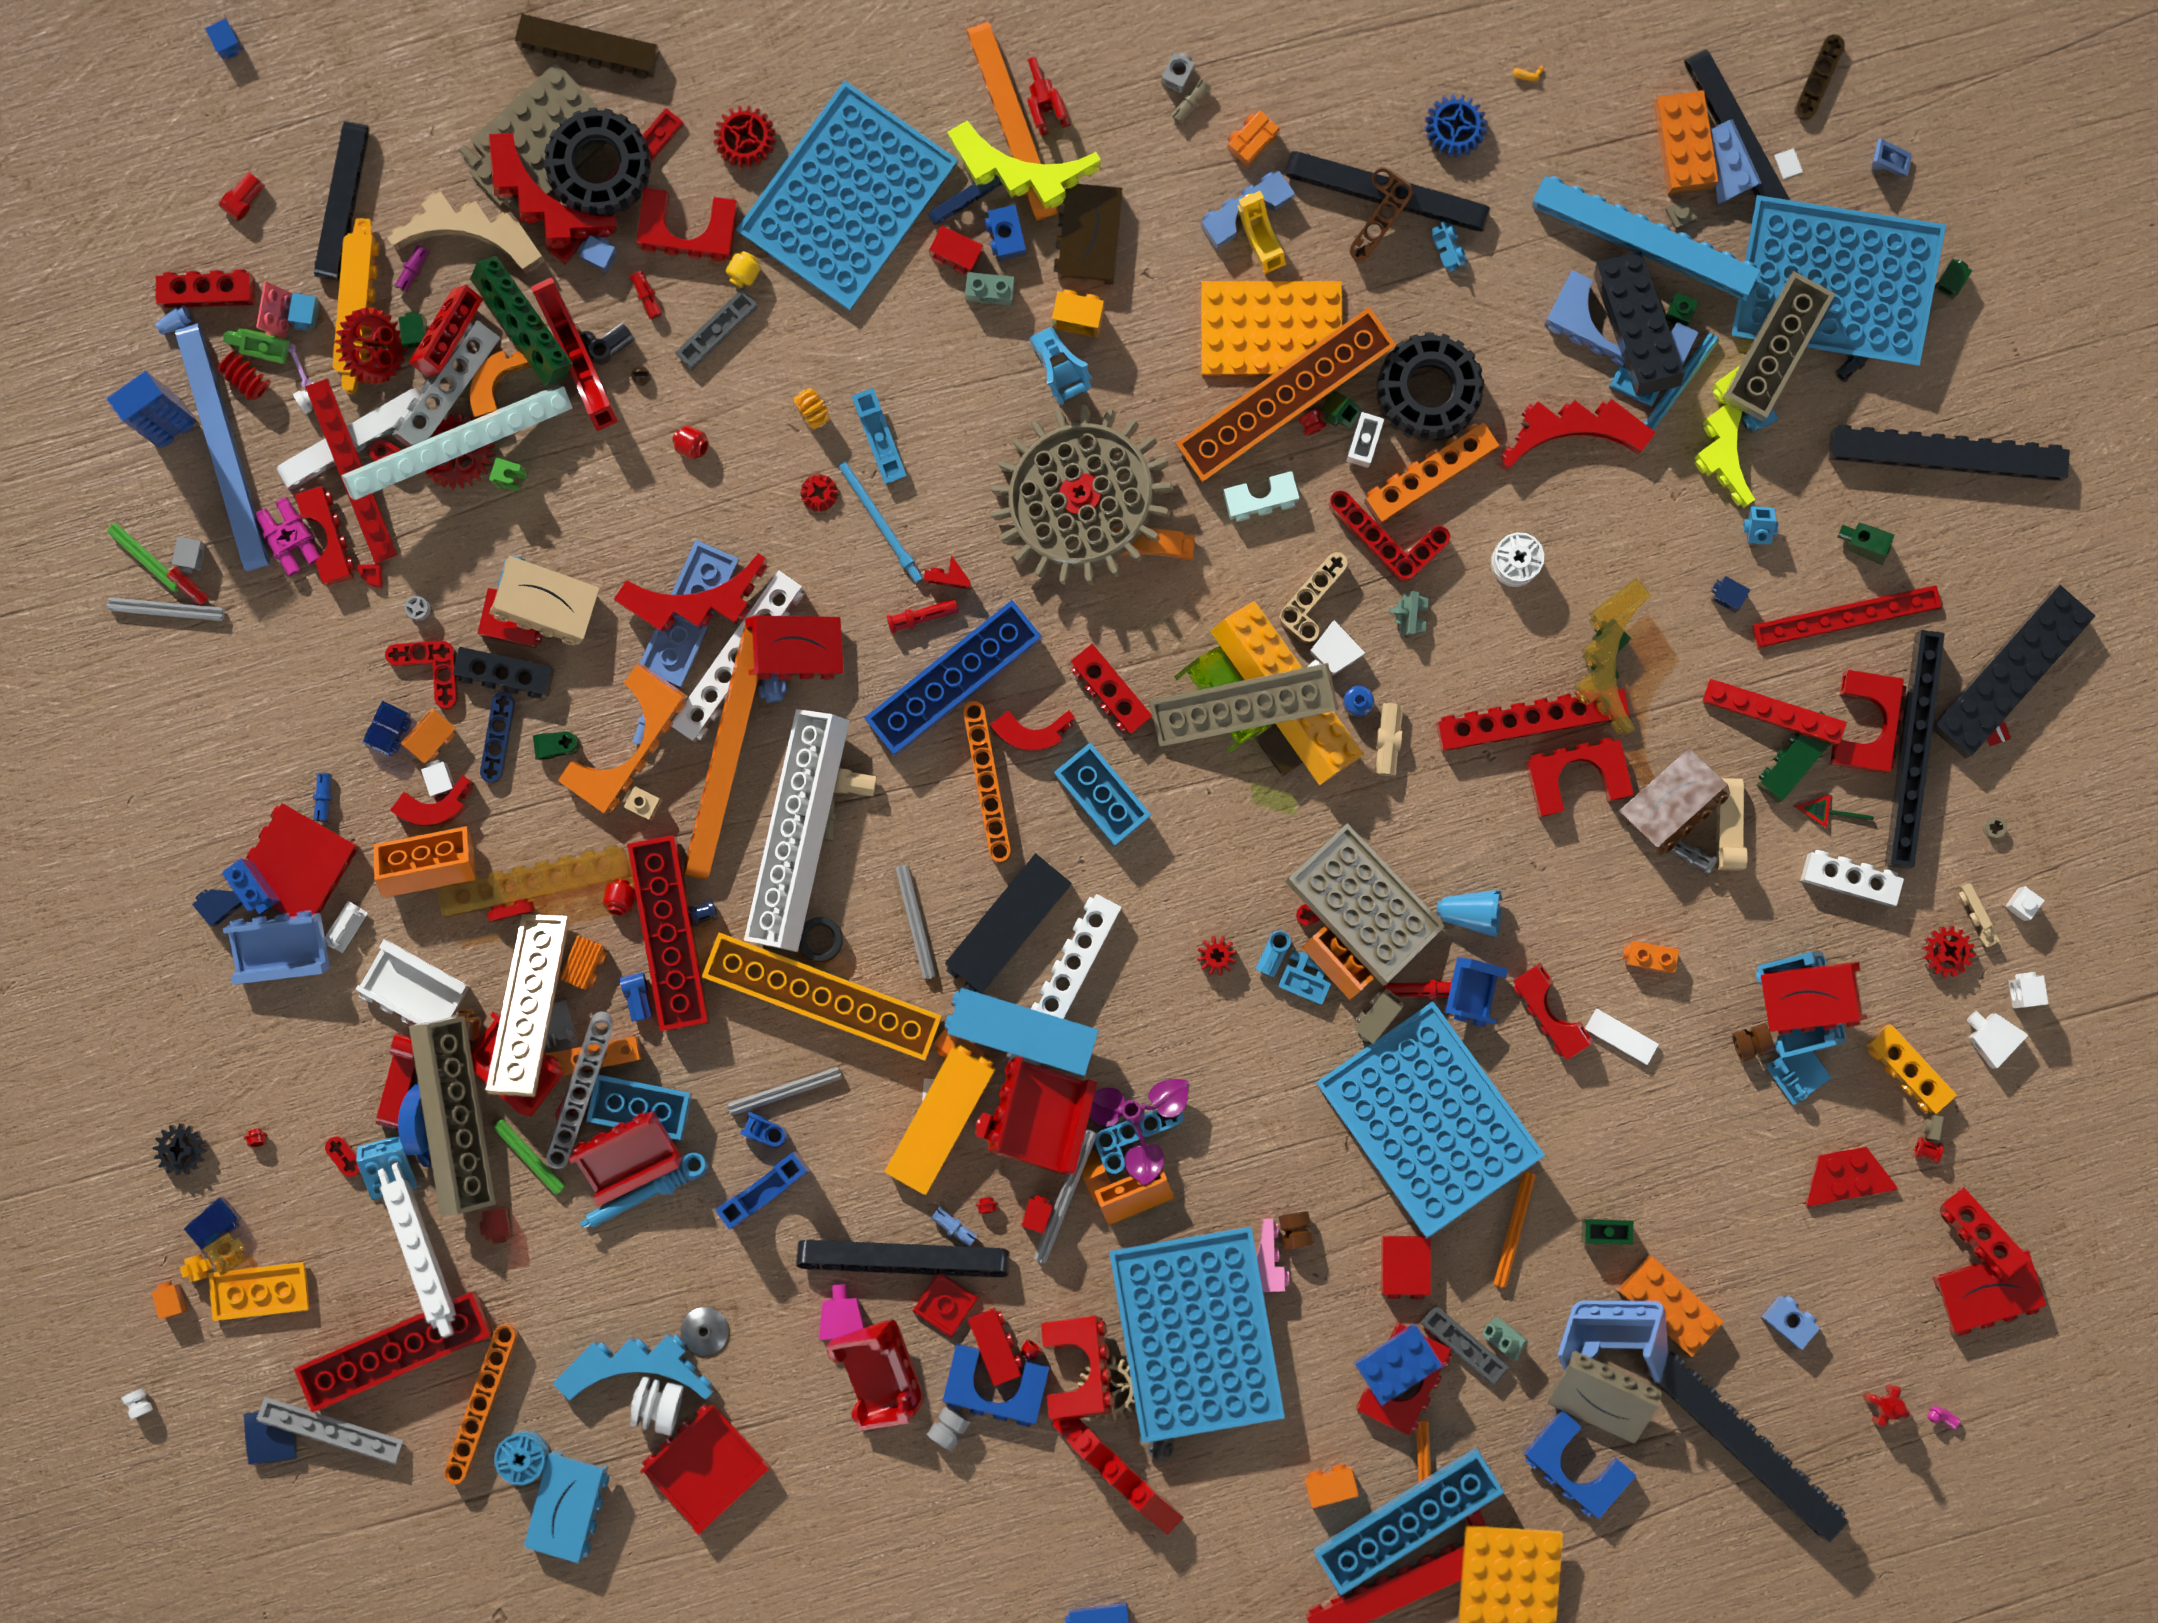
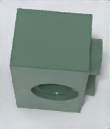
M967 272L965 299L967 302L1012 306L1014 277Z

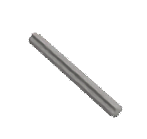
M1086 1129L1075 1174L1066 1176L1034 1259L1040 1263H1046L1096 1139L1097 1134L1091 1130Z

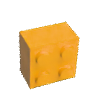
M1072 290L1058 291L1052 315L1053 329L1098 338L1104 311V301L1100 300V297L1087 294L1086 297L1078 296L1077 292Z

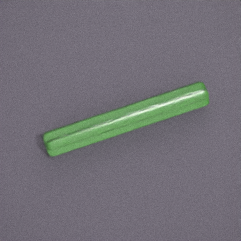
M114 523L107 530L108 534L170 590L173 592L179 590L176 582H172L167 578L166 575L169 570L119 525Z
M500 1120L494 1125L493 1129L554 1194L557 1195L564 1190L565 1185L504 1120Z

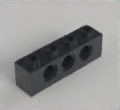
M459 647L453 675L459 677V682L472 684L473 681L482 682V687L495 689L497 685L505 687V692L518 694L520 690L528 692V697L541 699L542 695L549 696L555 669L547 665ZM480 663H484L486 666L485 672L481 675H476L475 667ZM502 668H507L509 670L508 677L504 680H499L498 672ZM530 673L532 675L531 682L523 685L521 683L522 675Z

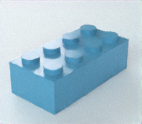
M1091 742L1054 772V776L1114 847L1151 817L1150 812Z
M597 1075L586 1121L615 1127L622 1122L625 1124L631 1122L640 1113L644 1112L647 1114L654 1111L670 1138L683 1140L693 1093Z

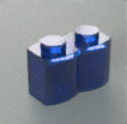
M382 701L362 744L388 756H391L393 753L396 754L401 746L400 743L402 741L399 739L403 731L407 732L411 726V714Z
M219 1197L192 1220L184 1230L202 1251L208 1248L213 1250L222 1242L220 1238L226 1232L230 1235L240 1226L238 1222L242 1217L225 1197Z

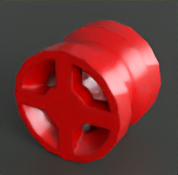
M1319 409L1308 412L1298 418L1299 423L1304 426L1303 432L1305 436L1318 433L1327 427L1320 418L1321 412Z

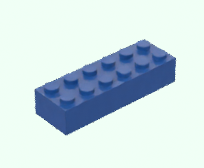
M146 370L106 398L122 422L158 448L171 444L174 441L173 437L180 432L185 433L193 427V423L197 421L182 399Z

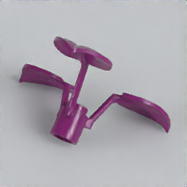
M1168 1079L1155 1084L1148 1094L1149 1100L1154 1104L1152 1106L1146 1104L1140 1106L1134 1100L1126 1102L1122 1092L1116 1088L1107 1087L1095 1091L1089 1115L1098 1125L1112 1127L1117 1124L1119 1115H1121L1135 1127L1142 1147L1134 1146L1127 1152L1125 1167L1130 1175L1143 1185L1155 1180L1164 1165V1153L1160 1146L1157 1144L1146 1146L1145 1139L1140 1130L1139 1123L1145 1117L1144 1111L1157 1109L1159 1114L1166 1118H1173L1181 1114L1188 1102L1189 1082L1187 1080Z

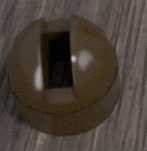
M638 366L633 369L631 378L636 385L644 386L649 383L651 375L646 367ZM635 373H646V376H635Z

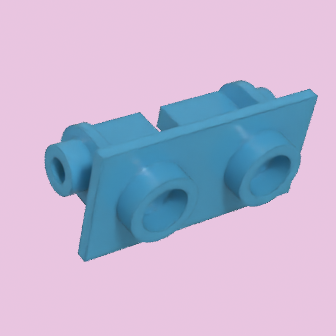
M1442 222V229L1440 226L1433 228L1431 236L1437 250L1444 247L1447 249V251L1440 254L1445 269H1448L1449 273L1458 269L1457 265L1467 267L1465 262L1467 256L1464 249L1459 247L1456 241L1458 234L1454 226Z

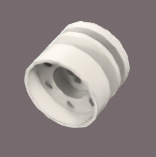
M1516 532L1507 535L1499 542L1491 556L1493 575L1499 582L1510 587H1520L1528 584L1536 577L1544 564L1542 545L1535 537L1527 533ZM1516 554L1518 556L1523 555L1524 558L1521 562L1519 560L1515 562L1513 559Z
M643 1377L633 1397L630 1424L632 1427H638L642 1417V1429L646 1430L651 1420H654L655 1432L671 1436L679 1414L684 1386L667 1383L664 1391L659 1392V1380H654L650 1390V1378Z

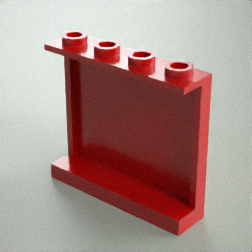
M281 803L280 806H276L272 811L270 824L261 830L258 836L260 841L256 847L253 846L250 849L246 859L255 863L280 899V902L272 908L283 914L288 913L289 917L297 916V913L302 911L321 914L360 846L348 841L292 809L290 806Z
M1020 1056L1011 1059L1005 1069L1007 1078L1000 1090V1106L997 1107L994 1113L995 1125L988 1137V1144H990L988 1151L1065 1176L1075 1174L1097 1082L1090 1079L1082 1081L1022 1061L1023 1057Z
M713 1403L709 1407L704 1404L695 1413L697 1418L691 1424L687 1420L677 1429L680 1434L674 1440L670 1437L659 1446L662 1451L656 1456L653 1454L649 1455L641 1463L644 1467L640 1470L641 1473L647 1475L687 1519L697 1535L706 1529L771 1468Z

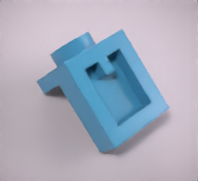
M1773 408L1763 422L1743 411L1741 417L1744 427L1750 429L1751 433L1778 420Z

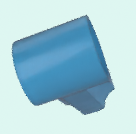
M1277 930L1271 933L1255 968L1256 970L1273 978L1275 977L1283 957L1291 944L1290 936L1285 931ZM1278 934H1282L1286 938V944L1281 948H1277L1273 944V939Z

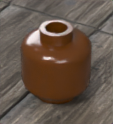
M458 1010L451 1017L465 1016L469 1045H472V1042L478 1040L481 1036V1019L473 1010Z

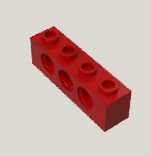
M236 269L233 270V273L212 270L209 271V274L188 271L186 275L164 272L163 276H155L156 304L161 309L181 307L183 305L186 308L255 305L254 277L247 270ZM227 283H233V289L230 292H224V287ZM186 284V291L182 294H177L178 287ZM204 284H210V289L206 293H201V287Z
M467 285L452 289L409 363L426 377L441 373L481 305L483 298Z
M1093 643L1070 661V664L1073 666L1070 668L1071 672L1078 680L1083 678L1088 684L1085 686V689L1093 698L1097 696L1102 701L1100 707L1108 716L1112 714L1117 719L1115 725L1123 734L1127 732L1131 736L1152 719V714ZM1092 667H1097L1101 671V676L1097 679H1092L1088 676V670ZM1111 685L1115 687L1116 694L1112 697H1107L1103 694V688ZM1126 703L1130 705L1131 712L1128 715H1121L1118 712L1120 704Z
M1964 1187L1942 1204L1939 1210L1941 1218L1948 1225H1953L1957 1230L1959 1238L1964 1243L1968 1242L1974 1248V1254L1979 1260L1986 1261L1991 1267L1990 1271L1997 1279H2002L2006 1283L2027 1266L2030 1258ZM1967 1214L1972 1218V1221L1964 1222L1960 1215ZM1984 1232L1988 1235L1989 1239L1985 1241L1980 1240L1977 1237V1233ZM1993 1251H2002L2005 1254V1258H1997Z

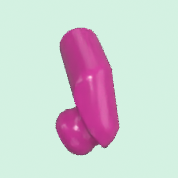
M1938 1406L1931 1407L1927 1415L1931 1422L1938 1423L1941 1420L1953 1430L1961 1421L1947 1409Z

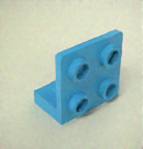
M399 1135L357 1147V1164L372 1200L383 1197L380 1189L382 1183L378 1170L384 1169L388 1174L389 1182L392 1183L396 1181L392 1171V1165L398 1163L404 1179L409 1182L411 1188H417L415 1176L401 1145Z

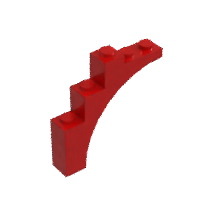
M513 133L489 134L488 143L493 195L501 198L517 195L520 221L537 223L539 220H543L546 246H552L555 249L564 248L566 245H570L571 236L581 239L588 237V235L609 237L612 234H616V217L595 216L578 212L562 205L547 195L532 180L523 167L516 151Z
M553 278L531 286L532 292L554 338L572 362L570 373L596 431L617 423L618 419L607 392Z
M1610 399L1607 404L1605 402L1600 404L1594 412L1598 416H1595L1574 400L1571 405L1566 403L1558 414L1561 418L1537 401L1534 406L1529 404L1521 414L1524 417L1521 424L1527 430L1522 428L1515 437V440L1518 442L1513 449L1508 446L1500 457L1503 459L1500 466L1508 471L1519 458L1535 447L1551 440L1569 436H1591L1607 439L1623 445L1639 455L1656 432L1613 399Z
M758 553L748 566L731 580L716 588L695 594H661L641 588L626 580L613 600L662 633L666 629L669 631L676 622V618H674L676 614L699 629L703 625L706 627L713 617V614H711L713 610L737 625L739 621L743 622L750 612L748 610L749 604L743 598L745 596L748 598L755 588L753 583L757 577L761 578L768 569L766 565L768 561Z
M1081 1418L1052 1422V1425L1071 1444V1447L1083 1460L1096 1469L1113 1488L1126 1497L1143 1516L1166 1535H1169L1184 1517L1174 1506L1128 1466Z

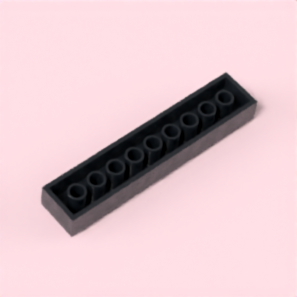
M1672 1351L1668 1353L1661 1381L1656 1384L1820 1538L1830 1543L1848 1524L1849 1521L1844 1517L1847 1513L1838 1504H1834L1832 1501L1828 1502L1826 1499L1829 1496L1821 1488L1816 1487L1814 1484L1811 1486L1808 1483L1811 1479L1804 1472L1797 1468L1793 1469L1791 1467L1793 1462L1779 1451L1775 1452L1772 1450L1775 1445L1765 1436L1756 1435V1427L1748 1420L1739 1419L1737 1417L1739 1412L1730 1403L1725 1401L1722 1403L1719 1400L1721 1395L1713 1387L1704 1386L1701 1383L1704 1379L1696 1371L1690 1368L1686 1369L1684 1367L1686 1362L1679 1355ZM1648 1366L1644 1373L1654 1381L1653 1375Z

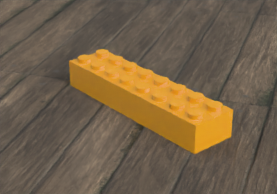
M1255 600L1224 618L1210 631L1244 680L1302 668ZM1334 711L1276 723L1319 785L1364 755Z

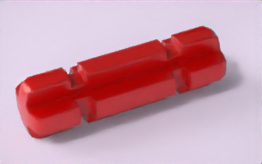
M177 567L172 568L167 573V578L172 582L175 581L176 586L189 598L192 597V601L198 606L203 605L207 601L208 595L203 591L200 592L199 587L186 575H181L183 572Z

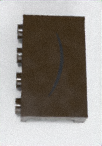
M1076 184L1069 189L1066 187V198L1063 199L1062 203L1064 204V213L1059 212L1058 226L1062 227V234L1057 235L1056 249L1060 250L1059 258L1054 260L1053 272H1057L1058 279L1061 280L1063 277L1104 281V284L1114 285L1122 188Z

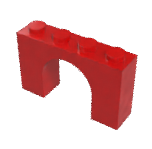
M644 188L636 244L638 248H641V251L655 253V250L664 251V254L670 256H678V253L688 254L687 256L693 259H701L702 256L711 257V260L715 262H724L725 259L731 260L739 207L737 200L713 197L711 217L707 229L700 236L686 240L675 237L667 230L666 218L670 197L666 190Z
M1854 670L1843 672L1840 696L1872 702L1882 714L1883 728L1879 737L1871 743L1841 740L1839 746L1832 744L1829 765L1883 774L1889 773L1891 769H1894L1896 763V755H1893L1894 745H1898L1900 733L1897 732V724L1901 722L1903 716V709L1900 708L1901 699H1904L1906 695V685H1903V678Z
M1613 737L1599 740L1600 744L1591 746L1589 742L1577 745V750L1573 751L1562 748L1554 750V755L1545 757L1544 753L1530 756L1531 760L1525 764L1538 818L1564 811L1558 779L1563 767L1574 761L1587 762L1598 770L1602 778L1607 802L1633 796L1621 740L1614 741Z
M1093 1315L1041 1323L1044 1348L1053 1350L1079 1346L1087 1353L1090 1360L1089 1377L1079 1389L1047 1395L1049 1419L1058 1422L1112 1414L1111 1407L1114 1405V1400L1109 1390L1111 1372L1107 1369L1109 1349L1105 1345L1104 1335L1107 1334V1326L1103 1318Z
M1397 1322L1390 1338L1407 1327ZM1423 1335L1442 1364V1367L1446 1368L1452 1357V1354L1449 1353L1451 1349ZM1442 1367L1423 1378L1419 1388L1412 1396L1402 1400L1391 1399L1383 1405L1378 1402L1371 1389L1365 1387L1356 1409L1409 1436L1411 1431L1416 1432L1421 1420L1418 1417L1421 1410L1426 1411L1431 1398L1428 1396L1432 1388L1436 1389L1440 1383L1442 1376L1439 1373Z

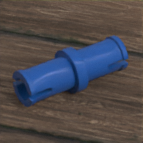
M317 773L316 794H313V800H315L313 821L328 822L329 801H332V795H330L332 774Z

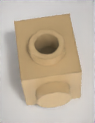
M634 786L632 790L629 789L623 802H625L624 808L652 821L662 800Z

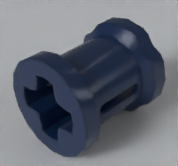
M712 899L708 900L706 904L689 907L695 926H699L701 922L710 919H719Z

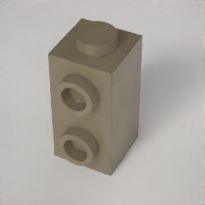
M1387 988L1382 994L1378 991L1369 1002L1372 1004L1368 1011L1363 1009L1355 1019L1358 1024L1354 1030L1357 1031V1035L1365 1042L1370 1041L1374 1044L1405 1003Z

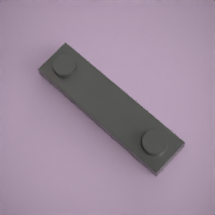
M742 288L689 338L675 354L692 371L745 321L759 305Z
M1434 1305L1420 1322L1491 1384L1495 1385L1509 1369V1366L1437 1305Z

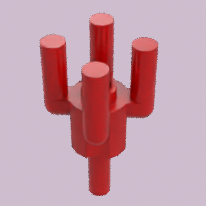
M1029 58L1027 61L1034 82L1029 86L1031 96L1027 99L1040 136L1049 134L1043 112H1049L1054 109L1062 128L1069 127L1071 123L1064 101L1060 97L1058 90L1053 88L1050 79H1043L1037 58Z
M1888 1384L1885 1390L1889 1394L1881 1397L1869 1392L1863 1395L1864 1401L1877 1406L1880 1415L1873 1416L1872 1422L1874 1424L1885 1427L1890 1419L1898 1420L1901 1417L1908 1418L1910 1416V1411L1906 1409L1904 1401L1899 1399L1901 1394L1899 1386Z

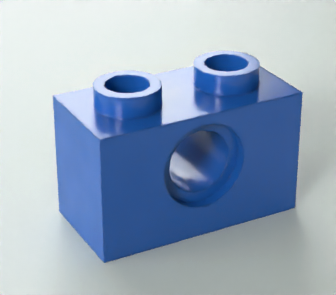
M1011 205L988 211L989 218L985 219L987 232H992L994 241H990L993 255L997 254L999 261L1026 255L1016 206ZM1002 229L1011 231V235L1007 238L1000 237L998 233Z

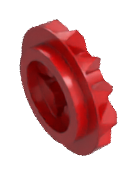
M817 474L809 476L802 483L800 495L802 502L807 508L821 512L828 510L835 504L838 497V489L835 482L829 476ZM813 485L818 486L820 489H825L823 492L824 501L819 496L814 497L812 495L815 493Z

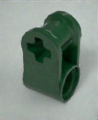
M568 731L533 735L536 760L572 755L580 748L579 738ZM567 738L572 740V743L568 746L569 748L563 745V743L567 742Z

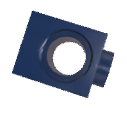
M1725 576L1721 581L1717 579L1710 591L1714 593L1711 600L1736 613L1740 610L1751 589Z

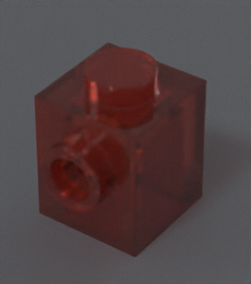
M509 1208L482 1211L483 1221H480V1232L482 1236L485 1235V1240L492 1239L493 1244L507 1242L506 1237L513 1236Z

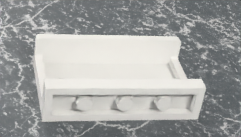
M383 939L379 946L380 952L361 985L356 987V990L361 992L359 997L370 1003L373 1000L381 1004L380 1009L391 1015L395 1011L402 1015L400 1020L409 1025L453 1016L470 986L392 942Z

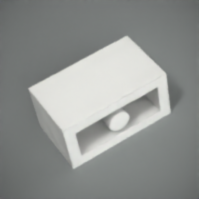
M1364 412L1361 413L1346 462L1369 468L1384 422L1383 418Z

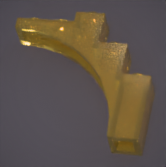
M1637 577L1589 614L1591 617L1589 621L1597 631L1601 630L1603 634L1581 650L1585 663L1589 667L1593 665L1595 670L1573 686L1576 689L1574 694L1582 703L1586 702L1589 705L1596 700L1598 702L1596 704L1598 710L1604 716H1609L1613 721L1611 723L1612 728L1617 734L1620 735L1622 733L1624 737L1632 732L1635 727L1625 713L1619 698L1615 678L1616 656L1619 642L1627 623L1637 609L1651 597Z

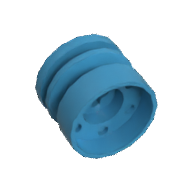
M520 1431L510 1435L499 1444L495 1452L494 1464L498 1474L505 1481L513 1485H524L534 1481L543 1474L550 1449L548 1443L541 1435L533 1431ZM518 1454L525 1455L526 1459L523 1460L524 1464L522 1462H516Z

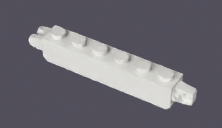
M398 1163L392 1165V1171L396 1181L392 1183L389 1182L388 1174L384 1169L378 1170L382 1183L380 1189L427 1322L431 1323L433 1328L438 1327L441 1336L445 1338L454 1334L450 1321L454 1320L453 1316L456 1315L412 1188L409 1182L404 1179Z

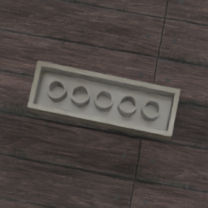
M1793 271L1721 400L1763 422L1771 412L1835 293Z

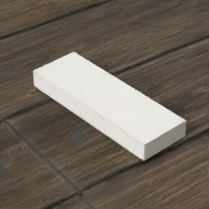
M1595 1009L1585 1027L1591 1034L1645 1065H1648L1659 1045L1599 1009Z

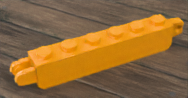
M356 218L353 234H348L343 239L336 331L343 330L340 322L346 321V315H351L352 311L360 310L361 308L368 307L369 309L371 308V302H375V289L372 287L373 280L377 279V266L374 263L375 257L379 255V243L373 237L372 221L370 219ZM335 332V340L341 339V336ZM354 342L356 346H369L367 343L357 344ZM334 343L333 368L341 376V387L350 395L356 394L359 387L357 376L350 377L351 369L343 370L346 365L345 361H338L342 357V353H336L335 351L341 347L339 344Z

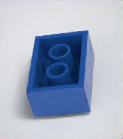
M1414 1323L1353 1362L1381 1405L1442 1367L1439 1359Z

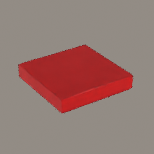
M936 1275L912 1312L952 1338L978 1297L946 1275Z

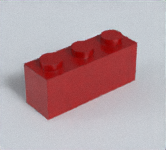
M994 1307L969 1317L968 1322L993 1385L997 1386L1021 1376L1020 1370L1024 1368L1019 1355L1014 1357L1011 1348L1015 1345L1010 1333L1005 1334L1002 1327L1006 1322L1001 1310L996 1312Z

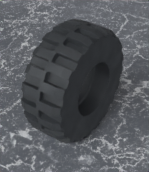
M588 108V111L582 113L580 110L574 112L572 117L569 119L564 118L559 122L560 126L556 130L553 129L550 134V141L546 144L544 151V168L553 192L565 206L578 212L595 216H614L618 211H626L630 208V204L634 201L637 202L641 198L644 188H647L649 183L651 159L645 137L641 134L640 129L635 123L632 124L626 116L621 113L618 115L611 109L605 108L603 111L597 110V108ZM595 142L611 145L617 151L620 158V167L617 174L611 180L599 184L585 181L576 169V157L580 150L586 145Z
M1426 332L1422 336L1418 334L1410 336L1408 340H1402L1389 352L1380 369L1376 387L1378 389L1377 400L1382 407L1381 412L1385 418L1388 417L1391 421L1390 425L1395 430L1400 429L1404 432L1403 435L1409 438L1414 436L1419 441H1427V439L1440 441L1444 437H1452L1470 423L1481 404L1484 389L1481 365L1475 361V354L1463 347V342L1458 339L1457 341L1449 339L1450 335L1442 333L1441 336L1434 335V332ZM1434 367L1440 369L1449 377L1452 383V393L1445 404L1434 408L1425 407L1411 397L1408 390V382L1411 375L1417 369Z

